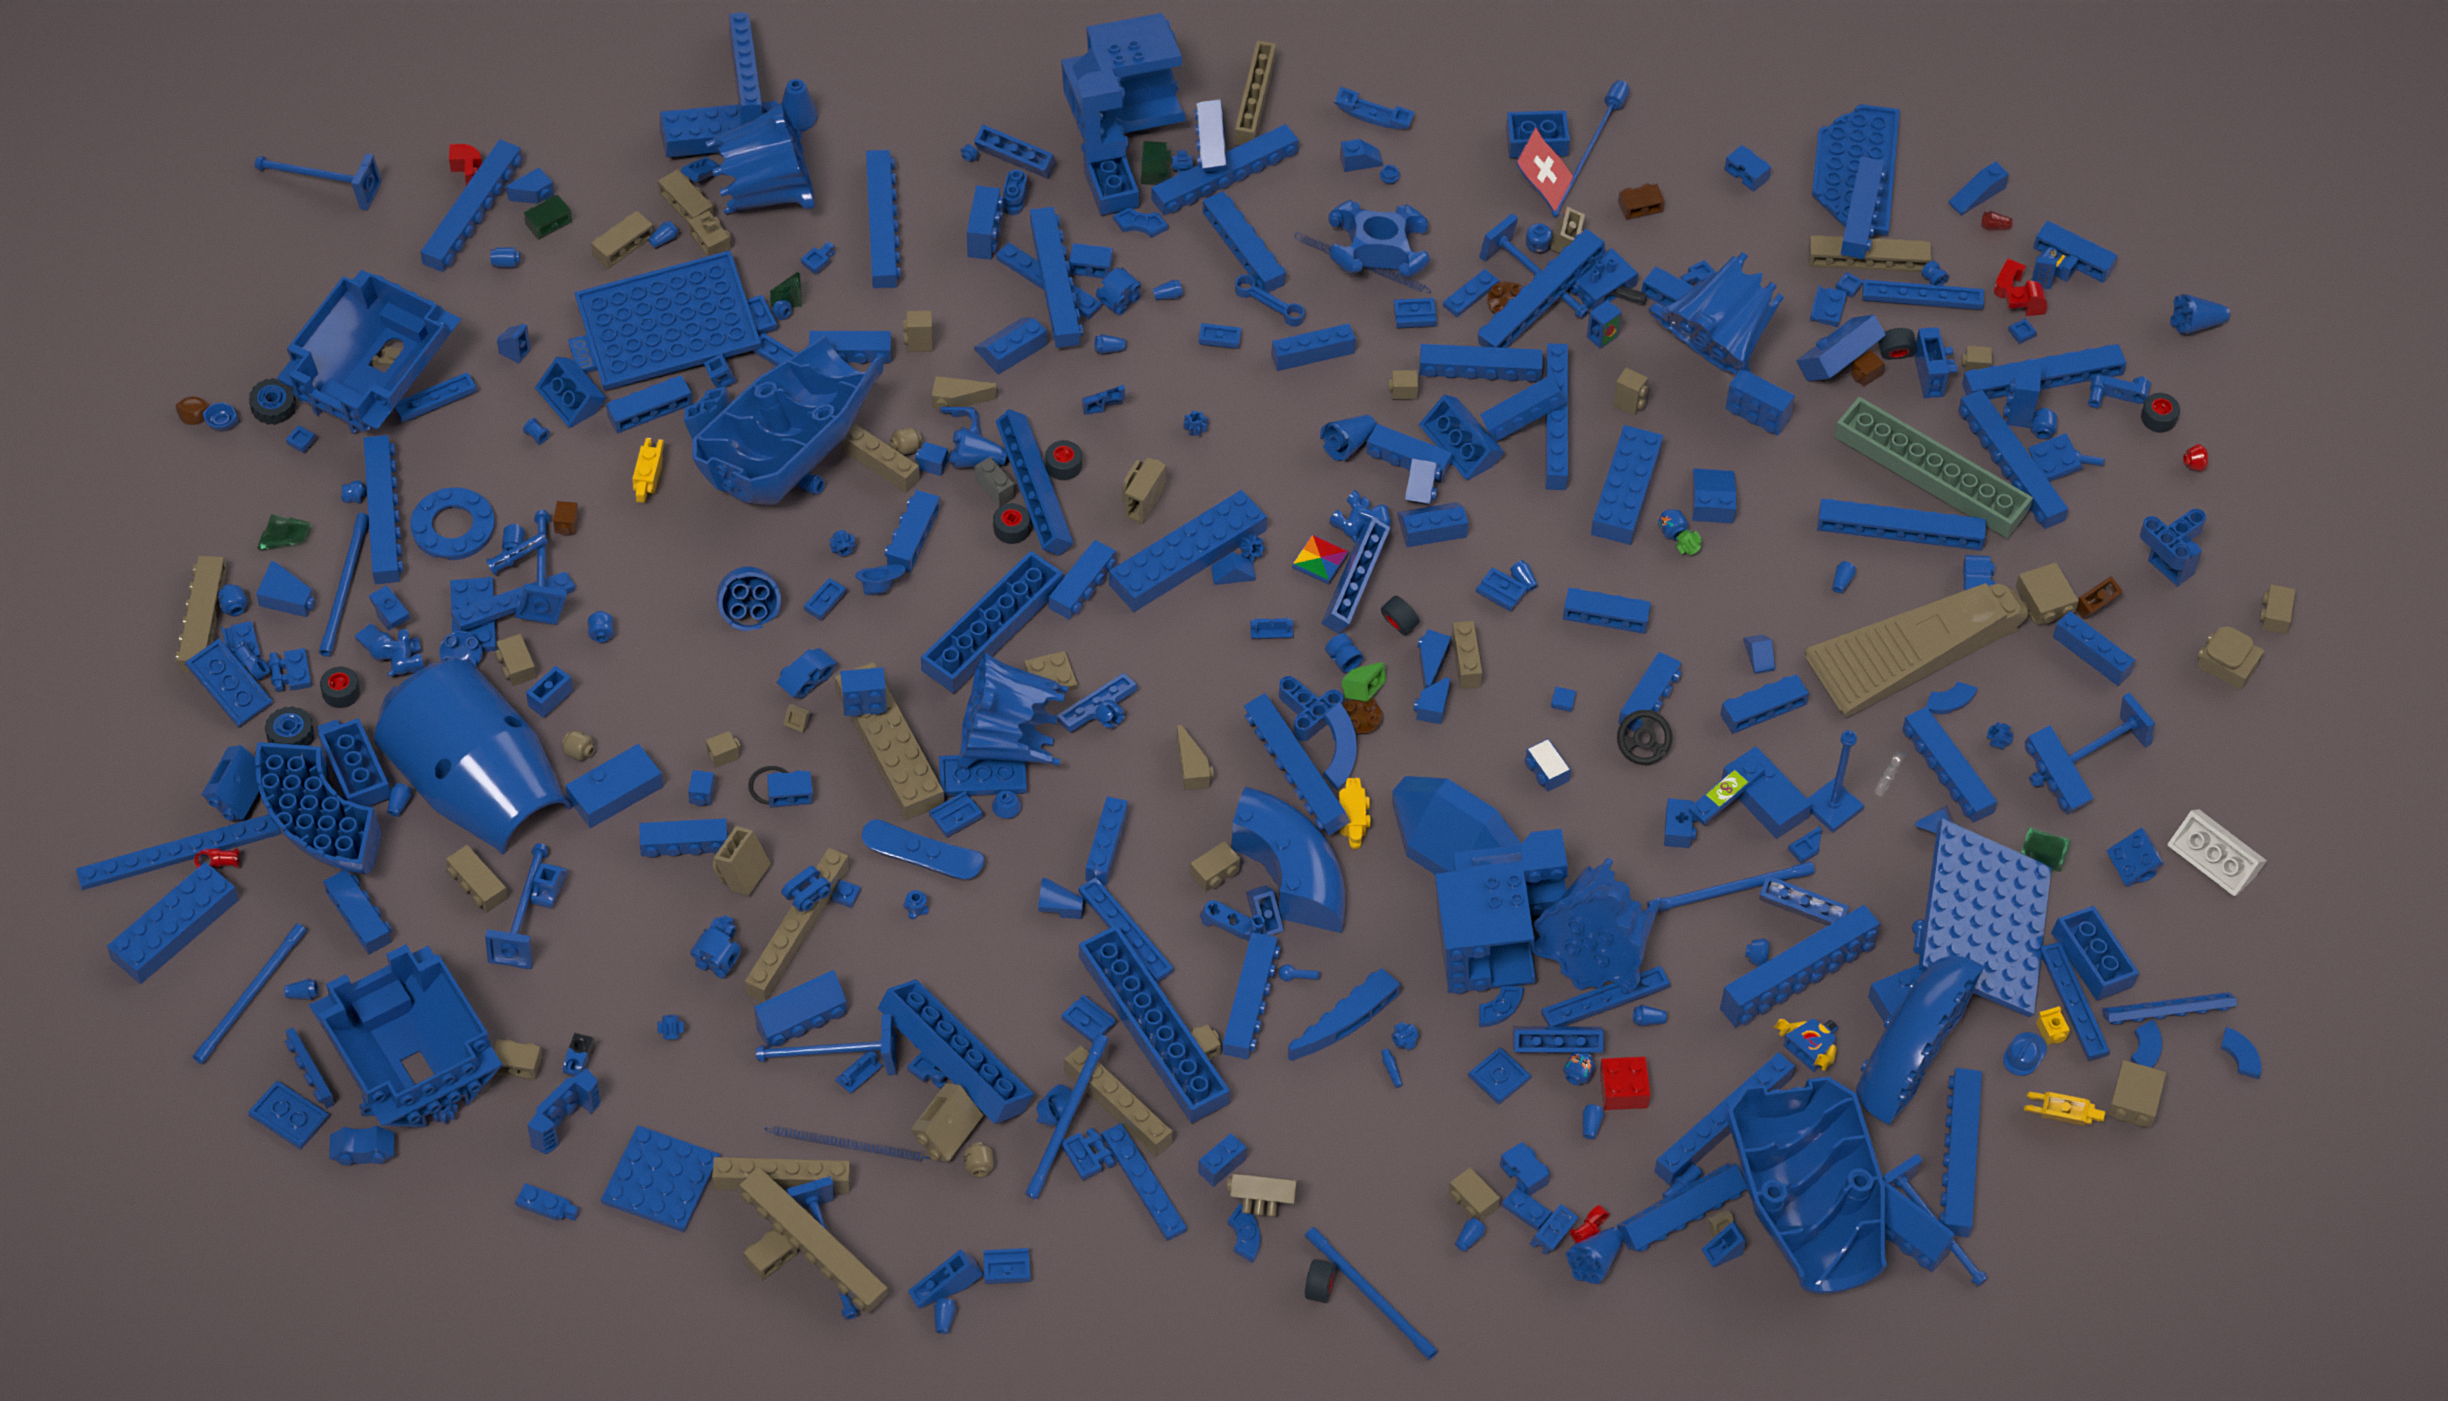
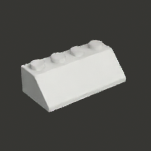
M2199 809L2190 811L2167 844L2235 897L2257 876L2267 861Z

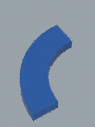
M1340 702L1323 716L1330 727L1333 740L1335 741V753L1330 765L1322 775L1335 790L1349 777L1355 763L1357 749L1353 724Z

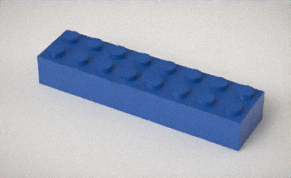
M1241 489L1109 570V586L1133 612H1136L1238 549L1242 542V537L1249 538V534L1256 535L1257 537L1264 533L1267 526V516Z
M1030 551L921 656V671L954 694L975 673L976 666L980 663L983 652L993 656L1049 601V596L1063 580V572Z
M1862 905L1725 986L1720 1010L1735 1028L1742 1024L1750 1023L1755 1016L1767 1013L1777 1003H1784L1789 996L1794 993L1799 994L1807 985L1819 982L1829 972H1836L1846 962H1853L1861 953L1870 952L1875 947L1880 922L1865 905Z
M917 979L887 989L878 1009L884 1015L890 1014L893 1024L930 1062L940 1069L946 1077L954 1084L960 1085L989 1120L996 1124L1024 1113L1034 1093Z

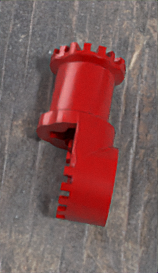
M235 848L234 851L203 849L194 858L197 868L202 865L199 862L201 854H207L210 857L211 862L209 866L212 868H220L221 866L239 868L240 860L238 858H240L239 848Z
M1597 1205L1588 1213L1584 1224L1570 1231L1571 1238H1573V1241L1575 1240V1244L1600 1232L1598 1229L1601 1226L1600 1223L1603 1224V1220L1606 1221L1605 1218L1608 1219L1609 1213L1601 1205Z

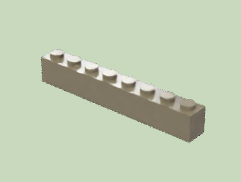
M831 848L827 849L816 869L821 873L819 878L825 877L832 884L831 893L826 898L814 903L813 907L806 912H799L792 905L745 980L747 996L761 1002L769 999L831 899L839 881L843 880L849 870L848 855Z
M760 1167L739 1185L741 1199L748 1205L751 1203L756 1208V1213L765 1220L767 1218L772 1223V1228L779 1235L784 1234L788 1238L787 1241L791 1247L802 1251L808 1263L811 1265L815 1264L820 1268L819 1271L822 1276L827 1280L831 1279L841 1294H847L858 1310L861 1311L863 1309L869 1314L887 1297L888 1288Z

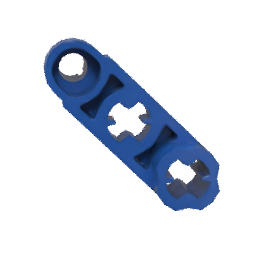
M2096 375L2091 381L2088 405L2093 408L2100 407L2103 395L2143 404L2148 397L2151 382L2145 377L2134 378L2133 382H2128L2108 376Z
M1215 900L1207 902L1200 913V918L1205 926L1216 925L1247 941L1250 940L1252 932L1260 934L1264 926L1263 924H1265V919L1261 915H1254L1251 919ZM1231 917L1235 919L1234 925L1229 924Z

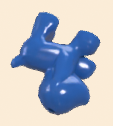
M1356 490L1346 499L1352 507L1348 519L1346 520L1343 513L1338 509L1329 519L1330 525L1342 530L1345 535L1351 537L1354 543H1356L1362 527L1371 518L1374 517L1389 527L1391 524L1387 505L1380 504L1372 509H1368L1370 501L1365 496L1361 498Z
M408 629L398 632L397 641H393L388 633L382 632L369 643V653L374 659L380 661L391 659V670L387 674L389 677L396 674L415 673L424 668L421 653L410 657L411 653L421 652L418 637L410 640Z

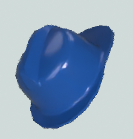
M900 564L866 568L856 572L855 577L862 582L864 594H882L891 588L893 579L905 573L906 568Z
M2032 1032L2018 1034L2004 1053L2003 1061L2006 1069L2018 1076L2031 1074L2038 1067L2047 1052V1045L2044 1039Z
M1063 1084L1054 1086L1038 1102L1037 1113L1039 1117L1036 1119V1122H1042L1049 1127L1057 1126L1072 1091Z

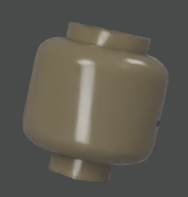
M912 427L895 430L889 443L890 447L902 455L917 452L921 446L922 439L918 431Z
M579 730L568 732L562 740V748L565 755L577 761H584L587 757L590 758L595 751L593 738Z
M981 1142L971 1144V1147H968L964 1152L966 1172L976 1178L987 1176L994 1167L992 1149Z

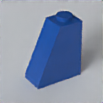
M270 562L256 593L258 605L307 617L309 611L313 610L315 605V598H313L311 588L276 562Z

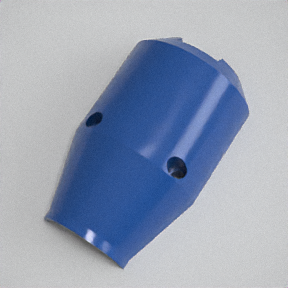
M823 335L816 342L758 377L692 439V454L696 466L717 490L726 491L735 498L747 503L760 505L777 504L845 439L875 381L883 373L882 358L880 356L876 357L866 372H859L848 365L836 353L827 337Z
M457 660L429 663V666L415 672L398 687L393 686L384 698L378 715L374 743L437 813L496 848L502 855L506 853V845L515 829L532 813L553 803H563L568 810L572 808L562 792L537 734L471 662Z
M1830 1077L1808 1079L1804 1088L1794 1087L1790 1090L1782 1091L1775 1089L1767 1092L1765 1085L1743 1087L1728 1108L1727 1121L1755 1215L1797 1275L1800 1286L1812 1293H1836L1861 1286L1876 1278L1887 1267L1885 1260V1185L1856 1093Z

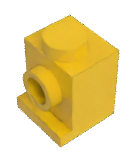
M2060 1006L2039 1013L2036 1024L2046 1044H2059L2065 1041L2070 1029L2061 1013Z

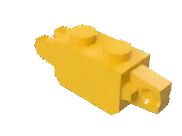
M646 438L644 446L640 448L632 478L633 490L636 491V502L645 503L647 493L654 494L656 492L663 464V440L659 439L655 448L651 447V438Z
M1347 778L1346 788L1339 792V803L1345 810L1350 823L1340 828L1339 832L1343 836H1348L1349 847L1356 850L1362 845V836L1366 835V828H1370V815H1366V809H1369V797H1365V788H1362L1360 778Z
M2027 1092V1097L2031 1100L2043 1101L2044 1103L2043 1108L2026 1105L2024 1111L2039 1114L2041 1118L2082 1126L2086 1124L2091 1125L2092 1120L2104 1122L2105 1111L2094 1109L2095 1104H2091L2087 1099L2053 1092H2045V1094Z

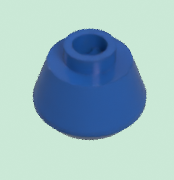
M1002 791L994 798L992 810L1000 818H1012L1020 812L1021 801L1013 792Z
M1762 938L1752 940L1751 944L1746 945L1745 957H1749L1750 963L1759 967L1767 962L1769 941Z

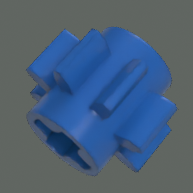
M1187 150L1177 151V155H1172V170H1178V175L1193 168L1192 155H1187Z
M1192 410L1189 415L1184 416L1183 429H1188L1189 435L1200 436L1203 431L1207 432L1208 417H1204L1202 411Z
M845 530L835 532L832 536L833 538L829 539L832 553L837 552L839 556L851 554L852 548L856 547L853 534L848 535Z
M1249 534V538L1242 537V542L1238 546L1242 551L1240 556L1247 557L1251 561H1254L1255 557L1261 558V554L1265 549L1261 543L1263 539L1256 538V535Z
M2000 722L1992 725L1987 732V738L1991 739L1989 745L2004 749V746L2010 745L2014 733L2010 732L2011 726Z
M726 915L720 918L716 917L710 925V928L719 930L729 936L730 939L728 941L734 937L737 929L733 924L734 919Z
M679 1015L662 1016V1021L657 1023L658 1034L663 1033V1039L680 1038L679 1033H684V1020L679 1021Z
M1401 1022L1394 1026L1395 1030L1391 1034V1038L1397 1048L1409 1050L1416 1046L1415 1042L1419 1035L1412 1024L1408 1025Z
M450 1103L442 1107L438 1112L430 1113V1115H434V1122L439 1120L446 1124L451 1119L455 1120L453 1112L458 1111L457 1104Z

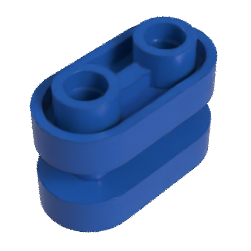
M1011 170L1006 177L1003 188V209L1009 215L1019 214L1024 206L1027 194V177L1022 170Z
M809 866L788 881L782 888L781 894L787 900H793L792 905L799 912H806L813 907L814 903L826 898L831 893L832 884L825 877L819 878L821 873L814 866Z

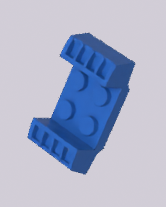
M587 1068L577 1076L567 1078L536 1107L535 1116L527 1124L532 1148L546 1155L559 1146L556 1128L566 1115L572 1114L578 1104L591 1114L598 1108L601 1103L598 1081Z

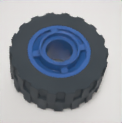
M276 378L264 379V381L258 382L256 386H253L249 394V403L253 416L259 422H264L268 425L283 423L291 418L296 408L295 395L292 393L293 388L281 383Z
M294 706L283 707L271 713L266 720L265 732L269 743L308 746L312 743V739H314L311 716L308 715V712L303 711L302 708H295Z

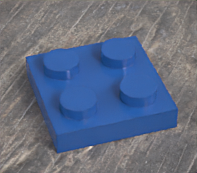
M2067 433L2028 447L2031 458L2049 482L2082 469V464Z

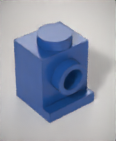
M722 353L704 362L709 377L716 388L727 387L736 382L729 363Z

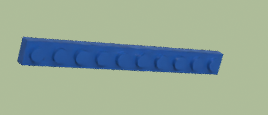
M267 814L76 868V872L83 891L192 860L203 849H220L224 851L281 835L282 833L272 821L270 815ZM201 854L199 857L207 856V854Z

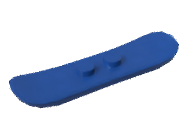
M869 820L863 827L861 838L864 844L881 855L961 880L972 879L983 867L984 856L978 851L937 841L902 829L883 820Z

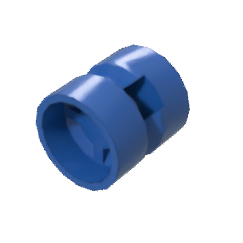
M1346 633L1334 636L1325 646V651L1332 660H1335V664L1343 673H1349L1352 669H1356L1364 659L1363 654L1356 646L1352 645L1353 642Z

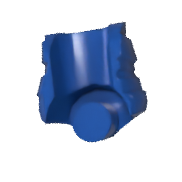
M360 480L341 485V500L345 503L354 502L359 504L361 503V497L366 495L365 486Z

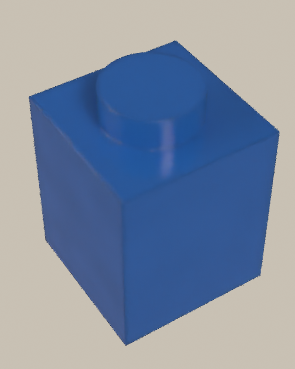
M924 442L922 448L917 450L915 460L918 461L919 470L941 476L948 462V448Z
M692 771L688 790L689 803L698 806H711L715 787L714 772Z

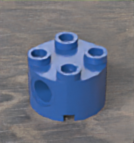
M1121 267V269L1116 268L1111 271L1101 282L1104 284L1102 289L1098 287L1096 291L1097 299L1113 313L1121 316L1130 303H1136L1140 299L1141 283L1125 268Z
M708 928L707 930L704 929L691 949L690 955L696 960L695 965L699 969L706 971L708 968L717 977L724 979L742 951L735 941L733 944L728 941L730 939L729 936L719 930Z

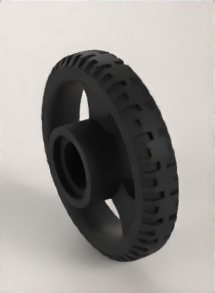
M1638 710L1626 716L1619 725L1617 744L1621 753L1629 761L1639 765H1650L1660 761L1668 753L1672 744V731L1666 719L1657 712ZM1641 718L1642 727L1634 732L1633 737L1624 736L1627 726L1633 720ZM1655 721L1664 730L1665 740L1663 744L1655 741L1656 735L1651 729ZM1643 731H1647L1650 734V740L1645 744L1639 741V734ZM1635 745L1641 748H1650L1653 756L1647 758L1638 757L1632 754L1630 749Z

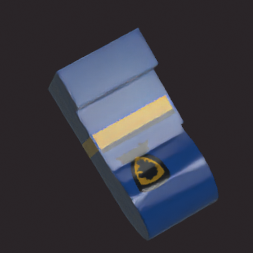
M2045 247L2039 257L2057 259L2054 276L2065 282L2076 271L2079 258L2073 255L2069 258L2059 253L2053 247Z

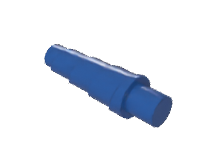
M1384 1049L1381 1051L1383 1064L1394 1086L1400 1088L1402 1082L1395 1058L1391 1055L1389 1049Z

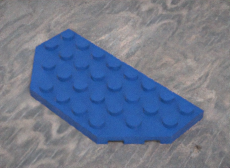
M1860 104L1855 107L1854 111L1849 114H1843L1829 126H1823L1818 130L1812 196L1845 228L1860 157L1884 161L1883 169H1887L1885 180L1880 181V183H1884L1882 195H1877V197H1881L1879 209H1874V211H1878L1876 223L1871 225H1875L1873 234L1888 235L1900 109Z

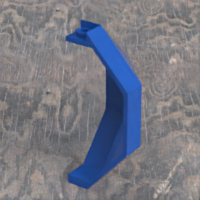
M1405 776L1393 789L1392 805L1406 856L1434 875L1437 873L1454 872L1453 853L1522 844L1497 809L1448 778Z

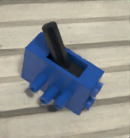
M1613 248L1605 252L1569 287L1570 292L1582 300V303L1586 304L1591 310H1594L1607 300L1611 302L1618 297L1643 304L1647 295L1632 289L1637 286L1638 272Z

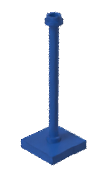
M368 153L365 154L355 176L268 161L265 156L255 159V168L259 171H264L265 168L351 183L359 208L362 210H368L382 182L374 155Z
M1513 213L1485 235L1479 256L1484 262L1504 247L1534 275L1542 272L1539 267L1510 243L1518 221V217ZM1566 291L1560 296L1561 299L1576 311V317L1582 319L1588 314L1589 309L1587 305H1580Z
M539 510L534 516V521L538 524V534L543 531L546 536V524L550 521V515L546 510ZM546 544L537 548V585L524 584L521 598L515 611V618L557 625L566 599V590L545 587Z
M2129 692L2122 697L2119 718L2124 723L2069 755L2074 763L2128 730L2146 748L2152 744L2155 722ZM2033 772L2029 780L2036 788L2043 786V781L2046 778L2043 774Z
M1851 730L1842 733L1840 738L1843 746L1836 778H1833L1807 798L1812 804L1810 813L1832 833L1864 809V805L1843 786L1851 746H1854L1857 742V736Z
M537 843L531 850L534 857L510 933L487 929L485 941L488 963L531 969L532 967L531 937L521 935L519 931L534 886L533 880L540 867L542 858L547 857L548 854L547 846Z
M887 1014L882 1015V1037L879 1041L765 1049V1046L761 1045L756 1047L757 1061L765 1062L766 1058L879 1050L887 1075H896L897 1035L891 1015Z
M1915 1154L1882 1176L1883 1180L1895 1189L1902 1188L1911 1201L1938 1220L1908 1183L1914 1178L1923 1161L1918 1154ZM1953 1240L1951 1251L1973 1277L1971 1282L1976 1284L1977 1287L1982 1285L1988 1279L1986 1272H1980L1957 1242Z
M831 1176L787 1189V1194L804 1210L810 1208L813 1218L826 1229L819 1205L833 1201V1182ZM839 1292L844 1307L841 1311L842 1316L846 1320L857 1317L858 1309L852 1305L850 1297Z

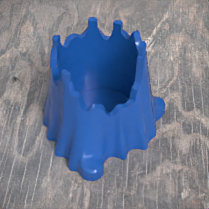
M782 103L762 116L725 132L712 140L706 141L707 148L714 145H722L718 148V151L725 158L720 167L712 169L714 176L723 174L735 178L732 184L719 189L722 197L729 194L733 197L732 200L726 203L727 207L723 209L725 214L785 203H800L806 210L816 208L814 189L803 155L804 150L791 117Z
M1741 252L1738 257L1732 256L1718 272L1710 274L1702 282L1699 281L1687 294L1667 306L1654 303L1648 310L1651 316L1672 332L1678 340L1686 343L1691 350L1700 354L1705 360L1723 372H1730L1735 376L1740 369L1752 373L1749 368V361L1755 345L1780 302L1784 299L1779 293L1771 301L1772 292L1777 286L1770 282L1766 288H1763L1760 285L1763 273L1747 275L1742 272L1744 261L1748 257L1744 252Z
M983 652L981 661L976 666L972 691L962 722V743L957 766L968 768L976 760L985 759L1059 766L1060 759L1053 758V756H1050L1051 753L1041 749L1043 744L1052 746L1053 738L1039 733L1035 730V726L1044 723H1057L1058 716L1051 715L1044 707L1049 701L1063 702L1065 694L1057 693L1056 691L1066 693L1068 687L1060 685L1054 680L1005 664Z
M1606 858L1603 864L1595 869H1592L1590 865L1586 867L1553 906L1546 909L1534 923L1539 936L1535 938L1534 945H1531L1532 951L1539 957L1557 961L1561 966V973L1570 978L1578 990H1583L1587 987L1601 988L1606 981H1613L1625 990H1634L1640 982L1639 966L1643 961L1646 942L1661 904V899L1657 897L1647 910L1642 911L1640 902L1630 899V889L1627 884L1615 881V872L1610 870L1613 864V860L1610 858Z

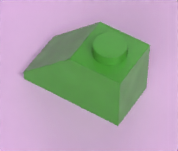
M1379 662L1352 669L1342 680L1345 698L1368 701L1386 682L1384 663Z

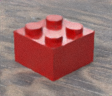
M1646 1056L1602 1058L1599 1074L1604 1110L1648 1108L1650 1088Z

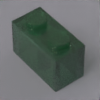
M1143 141L1141 184L1157 185L1164 182L1165 178H1169L1170 166H1166V162H1170L1171 151L1167 150V142Z
M558 194L524 212L525 225L538 240L572 223L571 209Z
M2028 828L2021 854L2045 864L2052 871L2061 872L2070 840Z

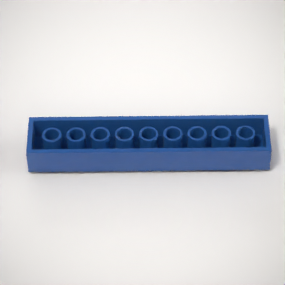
M1115 925L1079 943L1080 960L1190 1123L1228 1105L1230 1101L1229 1088L1119 927Z

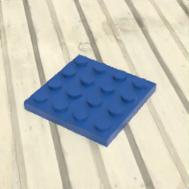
M637 1125L601 1198V1204L685 1232L713 1175L714 1157H720V1154Z

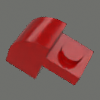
M450 144L449 163L451 172H465L467 186L482 165L481 155L471 145Z
M2026 281L2025 286L2005 288L2004 293L2008 308L2023 307L2026 316L2046 314L2048 305L2040 283Z

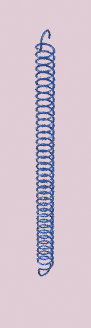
M1310 236L1308 237V240H1307V242H1306L1307 245H1311V243H1312V241H1313V238H1312L1310 244H1308V241H1309V239H1310ZM1393 272L1391 278H1392V280H1395V281H1396V277L1393 279V275H1394V273H1395V272Z
M791 1128L790 1134H789V1136H791V1139L793 1138V1137H792V1128ZM820 1134L818 1141L820 1142V1144H821L823 1141H824V1144H826V1143H825V1134H824V1136H823L822 1142L820 1141V1138H821V1134ZM854 1140L852 1141L851 1147H853V1150L855 1149ZM878 1144L874 1154L877 1152L878 1154L882 1153V1155H884L885 1151L883 1153V1145L881 1146L880 1152H878ZM912 1150L910 1151V1155L907 1158V1160L909 1158H911V1160L914 1159V1156L912 1158ZM915 1151V1153H914L915 1161H917L918 1158H919V1161H920V1162L922 1161L923 1158L931 1159V1158H929V1157L923 1156V1157L921 1158V1160H920V1152H919L918 1157H917V1159H916V1151Z

